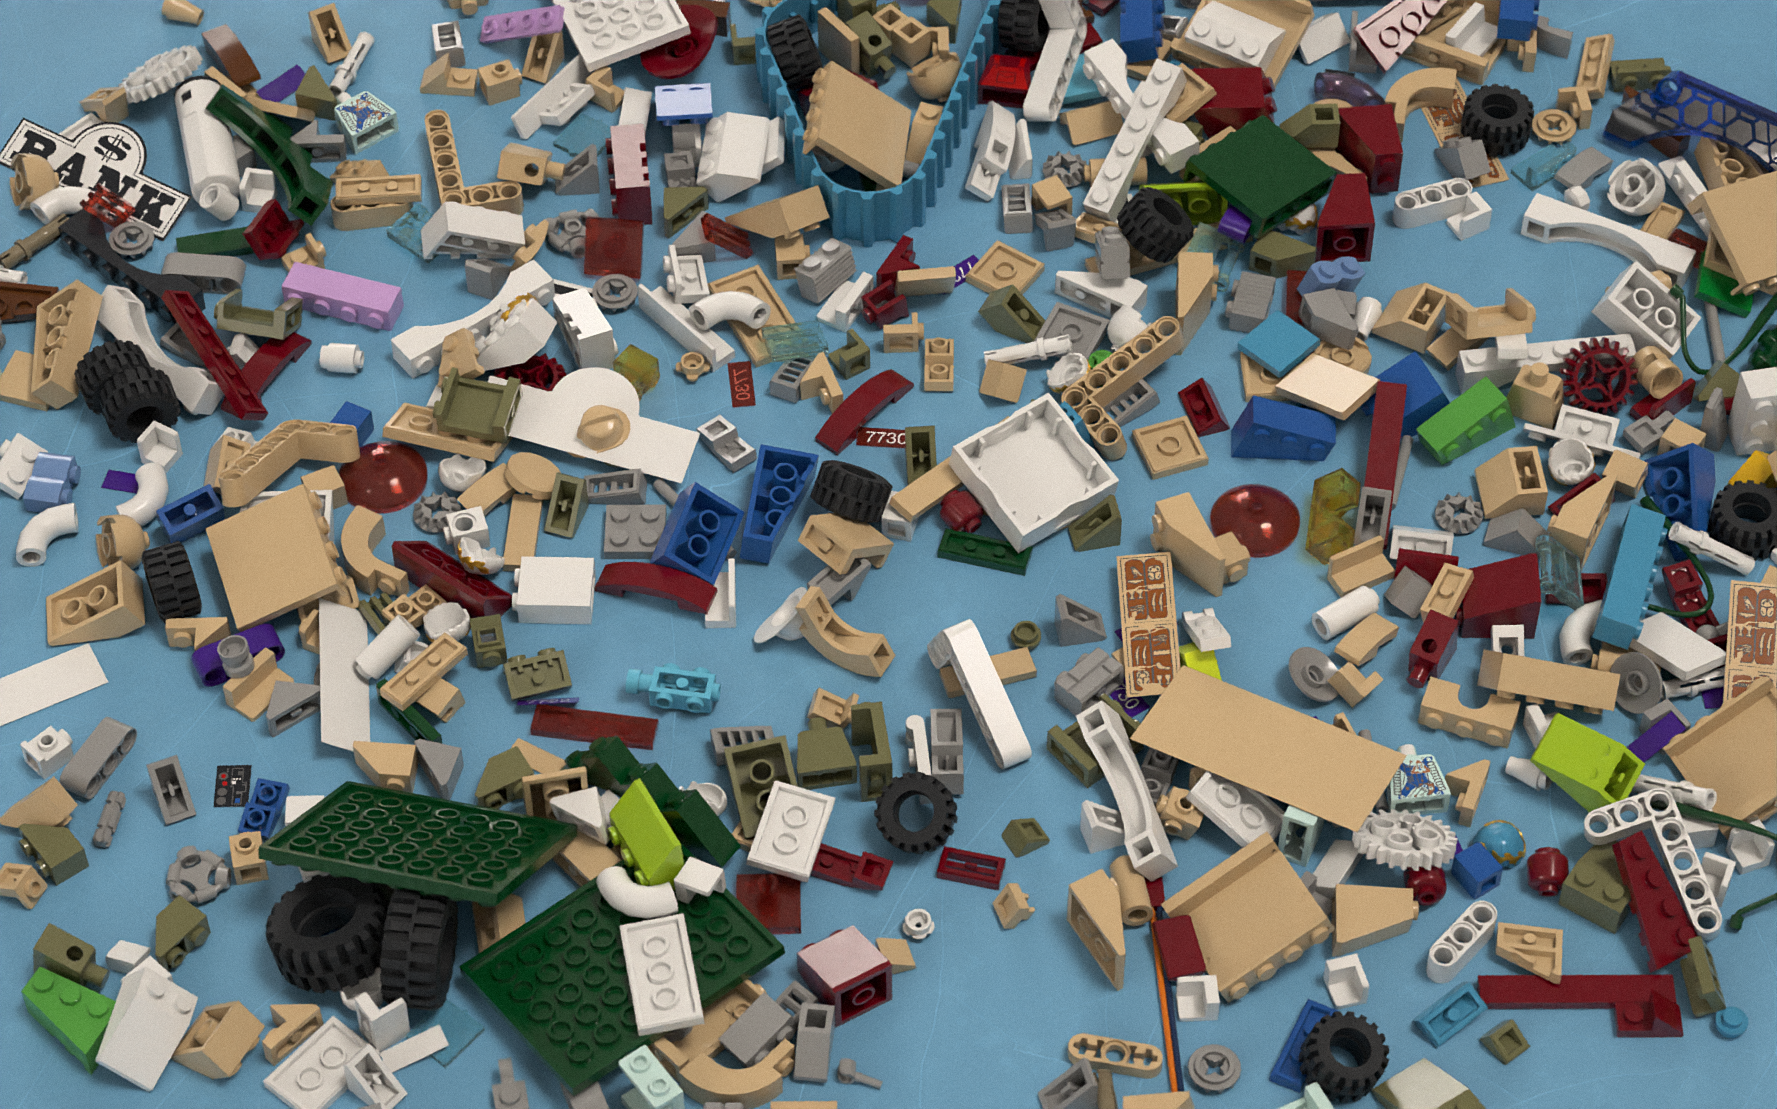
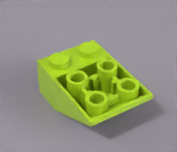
M1560 713L1554 715L1530 759L1536 767L1588 812L1628 798L1645 766V763L1623 744Z

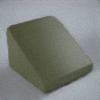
M1035 818L1011 820L1002 833V839L1015 857H1022L1050 842V839Z
M1513 1019L1502 1021L1480 1037L1481 1042L1504 1065L1530 1047Z

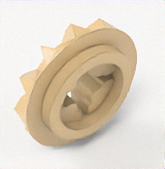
M1548 109L1539 112L1533 118L1532 134L1537 135L1539 141L1547 140L1549 145L1553 142L1562 145L1564 141H1571L1576 133L1575 120L1564 111ZM1558 126H1559L1558 130H1557V129H1553L1552 131L1549 130V127H1550V128H1555V127H1558Z

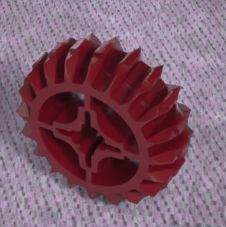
M1591 337L1589 346L1585 341H1580V351L1572 347L1569 351L1573 358H1563V362L1568 364L1567 369H1559V373L1566 375V378L1562 379L1563 386H1568L1563 390V396H1571L1568 404L1571 406L1578 404L1577 408L1594 413L1598 411L1602 415H1607L1608 408L1614 413L1618 412L1616 403L1618 402L1623 406L1627 405V401L1624 398L1625 394L1629 396L1634 395V392L1629 390V386L1638 384L1637 380L1631 378V375L1638 373V369L1629 367L1635 362L1634 357H1626L1629 350L1625 347L1619 349L1620 343L1614 340L1610 343L1606 337H1602L1600 342H1598L1597 338ZM1601 353L1609 354L1616 363L1602 366L1599 361L1595 360L1594 355ZM1584 363L1586 367L1585 373L1578 379L1579 370ZM1597 371L1603 373L1600 383L1594 381V377H1597L1595 375ZM1619 375L1618 383L1615 389L1612 390V380ZM1596 388L1603 398L1590 400L1581 391Z
M546 353L541 356L534 354L525 363L496 368L494 372V377L508 380L509 377L520 379L523 385L549 392L567 375L563 364H558L556 358L549 359ZM550 383L551 386L547 389L546 385Z

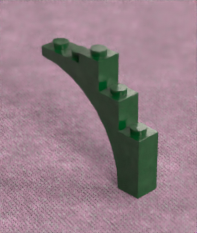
M222 84L205 109L227 124L262 157L285 190L288 210L312 226L328 205L333 182L310 166L313 157L311 153L290 140L293 128L273 114H265Z
M619 736L599 737L590 744L589 750H576L564 761L565 765L561 770L585 766L589 785L606 791L609 789L619 797L624 795L635 780L641 779L677 839L700 861L722 868L741 847L697 789L678 790L658 763H639Z

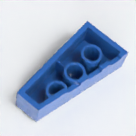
M1120 0L1122 14H1120V42L1123 52L1127 55V63L1157 59L1159 57V47H1163V37L1160 30H1164L1162 16L1165 13L1164 0Z
M760 444L742 538L740 559L769 564L815 478L818 454Z

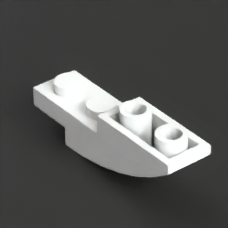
M990 101L987 106L974 145L978 150L965 186L967 190L987 202L994 197L1000 176L1007 172L1016 130L1014 114L994 101Z

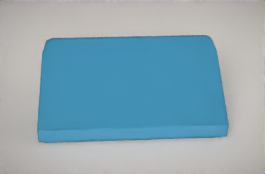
M1461 982L1413 1019V1021L1436 1047H1439L1488 1009V1007L1470 982Z

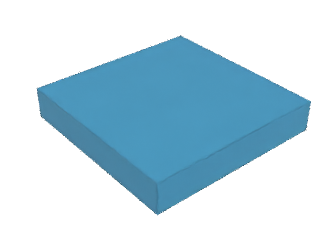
M1276 310L1237 343L1238 350L1278 378H1282L1320 346V339L1279 310Z

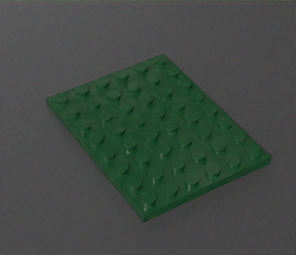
M346 781L258 847V859L271 861V864L276 866L292 865L300 867L301 870L307 872L322 871L329 873L333 877L347 876L358 878L363 883L378 882L388 884L393 889L408 888L418 890L423 895L438 894L448 896L453 901L469 900L478 902L483 907H494L576 838L577 824Z
M680 842L684 864L686 863L689 857L697 859ZM624 860L614 865L624 868L631 881L637 884L634 876L636 871L633 866L628 868ZM597 877L459 966L464 978L573 1096L617 1068L619 1060L643 1045L648 1047L670 1032L665 1031L639 1036L621 938L620 925L651 919L628 916L610 906L600 893L596 884ZM727 888L723 893L713 890L709 896L696 892L689 904L677 900L676 889L673 890L677 901L678 913L672 915L684 914L702 1010L785 954L784 946Z

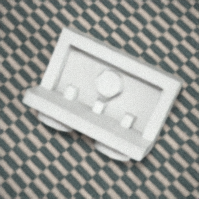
M668 245V256H663L664 273H669L667 275L668 292H673L675 304L696 303L709 296L702 255L677 256L675 245Z
M19 433L15 435L11 442L5 439L0 447V489L18 500L25 491L39 452L48 453V451Z

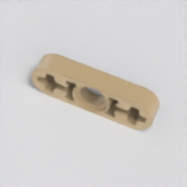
M1085 1033L1074 1035L1068 1043V1058L1073 1065L1082 1058H1087L1091 1069H1109L1112 1073L1146 1079L1156 1077L1162 1070V1052L1153 1045ZM1081 1046L1087 1047L1085 1054H1079ZM1097 1048L1101 1049L1100 1058H1096ZM1111 1050H1118L1124 1054V1058L1119 1062H1113L1106 1057V1054ZM1130 1054H1134L1133 1064L1129 1063ZM1145 1057L1152 1058L1150 1066L1143 1065Z

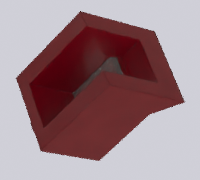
M891 280L861 296L863 303L861 312L864 319L870 325L875 323L879 329L901 316L909 317L906 297L903 294L895 297L894 286Z

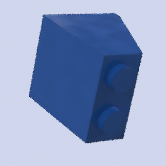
M1416 351L1375 377L1383 382L1407 384L1400 441L1404 435L1411 437L1418 435L1416 428L1450 403ZM1376 392L1360 406L1367 417L1374 413Z

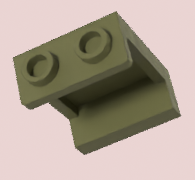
M235 289L220 299L214 308V319H217V329L283 340L301 327L303 299L292 297L274 311L243 306V290Z
M452 367L449 376H445L443 379L441 399L435 402L433 408V418H436L438 430L507 444L523 396L520 379L509 377L505 386L461 377L458 368Z
M1103 693L1099 696V702H1105L1120 715L1136 755L1144 749V744L1130 738L1141 723L1126 714L1118 701L1110 699ZM1078 721L1065 730L1055 725L1047 731V750L1087 788L1105 777L1101 766L1084 739Z
M882 701L873 703L862 702L851 706L852 745H870L872 749V755L859 756L861 802L876 801L877 796L881 797L883 793L881 790L883 786H888L892 779V757Z

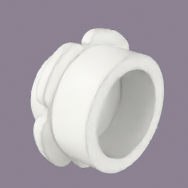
M923 909L911 910L904 919L903 931L914 939H924L927 934H931L934 930V922L931 921L930 914Z

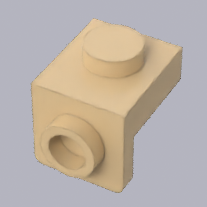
M818 688L813 694L807 718L821 717L826 720L828 728L838 726L844 729L848 724H851V706L857 704L859 695L852 693L845 700L824 689Z

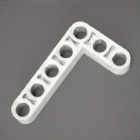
M1039 0L1050 31L1024 101V117L1028 122H1054L1058 117L1087 33L1086 19L1078 0Z
M968 619L941 630L927 645L929 657L937 669L952 664L999 768L1006 769L1031 758L1032 752L1029 742L973 621Z
M1662 788L1652 789L1589 812L1584 821V835L1590 843L1595 845H1603L1632 835L1640 830L1643 831L1650 828L1680 903L1698 936L1701 935L1704 941L1713 940L1718 936L1722 923L1720 910L1675 800L1669 791ZM1660 800L1665 802L1668 808L1662 812H1657L1650 805L1652 802ZM1625 811H1632L1638 818L1634 822H1625L1621 819L1620 815ZM1599 821L1603 822L1607 829L1603 833H1595L1591 830L1590 825ZM1672 829L1678 832L1680 837L1675 841H1669L1662 836V833ZM1684 858L1692 866L1687 870H1679L1674 865V862L1677 859ZM1690 888H1698L1703 892V897L1697 900L1690 899L1686 891ZM1702 917H1709L1714 920L1716 925L1712 929H1703L1699 926L1698 920Z

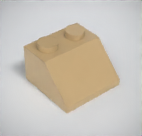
M239 1001L206 1006L179 1042L171 1059L211 1079L231 1077L240 1069L242 1065L240 1061L244 1055L258 1044L260 1040L259 1034L265 1025Z

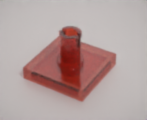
M588 216L586 218L584 274L600 276L622 274L630 278L640 279L642 277L644 221Z
M776 873L736 874V898L771 934H801L800 880Z

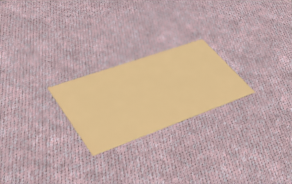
M1184 665L1130 738L1355 832L1359 831L1407 756Z

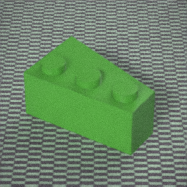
M1485 376L1417 427L1416 431L1420 443L1441 465H1444L1515 428L1516 425L1508 399Z
M39 966L21 991L27 1011L53 1037L55 1036L65 1046V1049L72 1056L74 1055L92 1075L99 1065L95 1060L116 1001Z

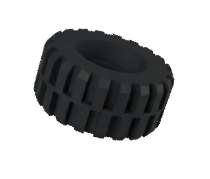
M319 874L311 877L312 880L304 883L302 881L296 884L294 890L291 892L287 891L281 896V902L275 903L271 910V915L267 919L265 934L280 973L287 982L308 992L311 989L315 993H325L326 990L338 992L343 991V987L350 985L352 988L360 984L359 981L365 977L369 979L375 974V969L381 968V947L388 905L381 889L375 883H363L358 878L347 876L333 877L330 874L327 876ZM336 928H341L340 930L332 934L320 937L328 931H331Z
M408 888L394 889L387 910L380 959L381 994L383 995V1000L388 1005L399 998H403L407 1008L435 1011L445 1003L446 995L450 988L456 955L457 901L450 900L448 896L438 894L423 895L418 890Z

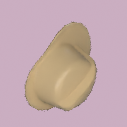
M605 405L593 406L582 416L577 430V439H581L586 446L597 451V453L614 449L622 445L628 438L631 430L630 421L627 415L619 409ZM567 452L568 454H570V455L573 456V457H577V458H587V457H584V456H580V455H576V454Z

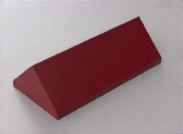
M428 541L393 542L391 547L394 566L407 572L408 581L419 588L427 584L447 603H458L462 609H466L470 619L500 614L501 617L512 607V595L480 574L469 573L464 569L461 562Z

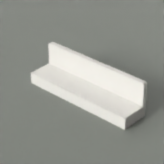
M643 284L638 286L639 308L689 352L700 353L704 358V362L710 364L712 372H715L735 358V350L710 328L702 330L697 327L690 316L689 310L682 304H675L674 297L662 286H659L652 292Z

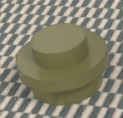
M1021 621L1012 629L1011 641L1019 649L1028 647V650L1037 647L1041 642V631L1035 623Z

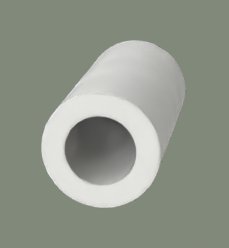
M1361 586L1313 613V626L1324 640H1330L1371 614L1377 613L1379 610L1378 604L1380 603L1379 597L1373 589Z
M398 614L355 659L358 663L356 669L366 679L370 680L373 677L378 680L420 636L419 632L405 618Z

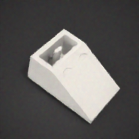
M534 298L526 304L520 302L509 313L511 316L506 321L500 319L490 329L491 333L486 338L480 336L475 341V347L478 348L480 355L477 358V363L484 367V371L525 363L545 346L557 321Z

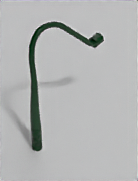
M1675 283L1668 293L1676 300L1680 299V335L1684 359L1692 371L1700 375H1706L1709 369L1698 368L1689 355L1686 338V299L1683 294L1684 290ZM1777 292L1760 312L1741 343L1723 361L1728 365L1753 341L1777 310Z
M1645 496L1640 500V505L1643 508L1664 515L1649 496ZM1665 517L1663 528L1668 529L1667 535H1669L1673 524ZM1674 541L1701 575L1708 592L1706 605L1696 611L1679 612L1649 604L1648 610L1658 613L1662 612L1678 618L1697 617L1710 610L1714 602L1713 587L1697 556L1690 551V548Z
M1657 800L1652 802L1651 808L1664 811L1668 806L1665 802ZM1676 803L1680 815L1683 817L1746 830L1777 841V834L1748 822L1687 804ZM1777 893L1739 909L1735 915L1731 914L1728 927L1741 930L1744 920L1742 915L1777 900Z

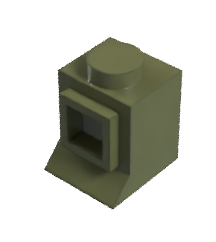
M500 614L471 618L470 625L477 668L495 667L508 663Z

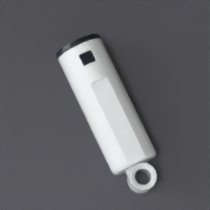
M194 76L181 82L174 92L192 196L202 208L219 220L227 221L238 210L239 186L241 183L231 128L205 109L221 84L210 76Z

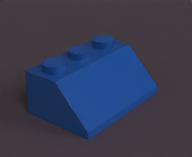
M694 482L679 493L649 563L688 573L714 586L745 512L697 482Z

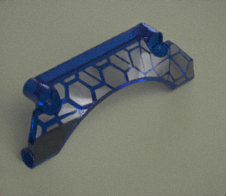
M1679 70L1672 71L1658 82L1655 91L1646 88L1613 109L1603 131L1604 139L1629 150L1647 141L1673 135L1707 137L1724 142L1745 152L1759 162L1769 173L1777 171V113ZM1669 81L1676 85L1677 91L1670 87Z

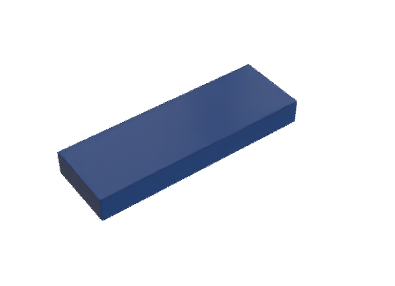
M1310 999L1307 1000L1270 1075L1271 1082L1298 1093L1301 1092L1308 1076L1307 1074L1301 1075L1300 1066L1302 1065V1062L1298 1061L1299 1054L1302 1051L1300 1048L1315 1024L1328 1014L1331 1017L1338 1010Z

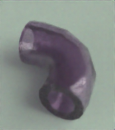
M1319 72L1315 76L1314 94L1318 100L1338 99L1349 103L1353 107L1385 104L1379 92L1358 78L1330 72Z

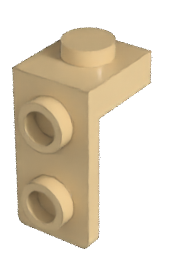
M363 159L361 161L345 160L336 166V171L329 178L332 182H336V179L390 175L380 160Z

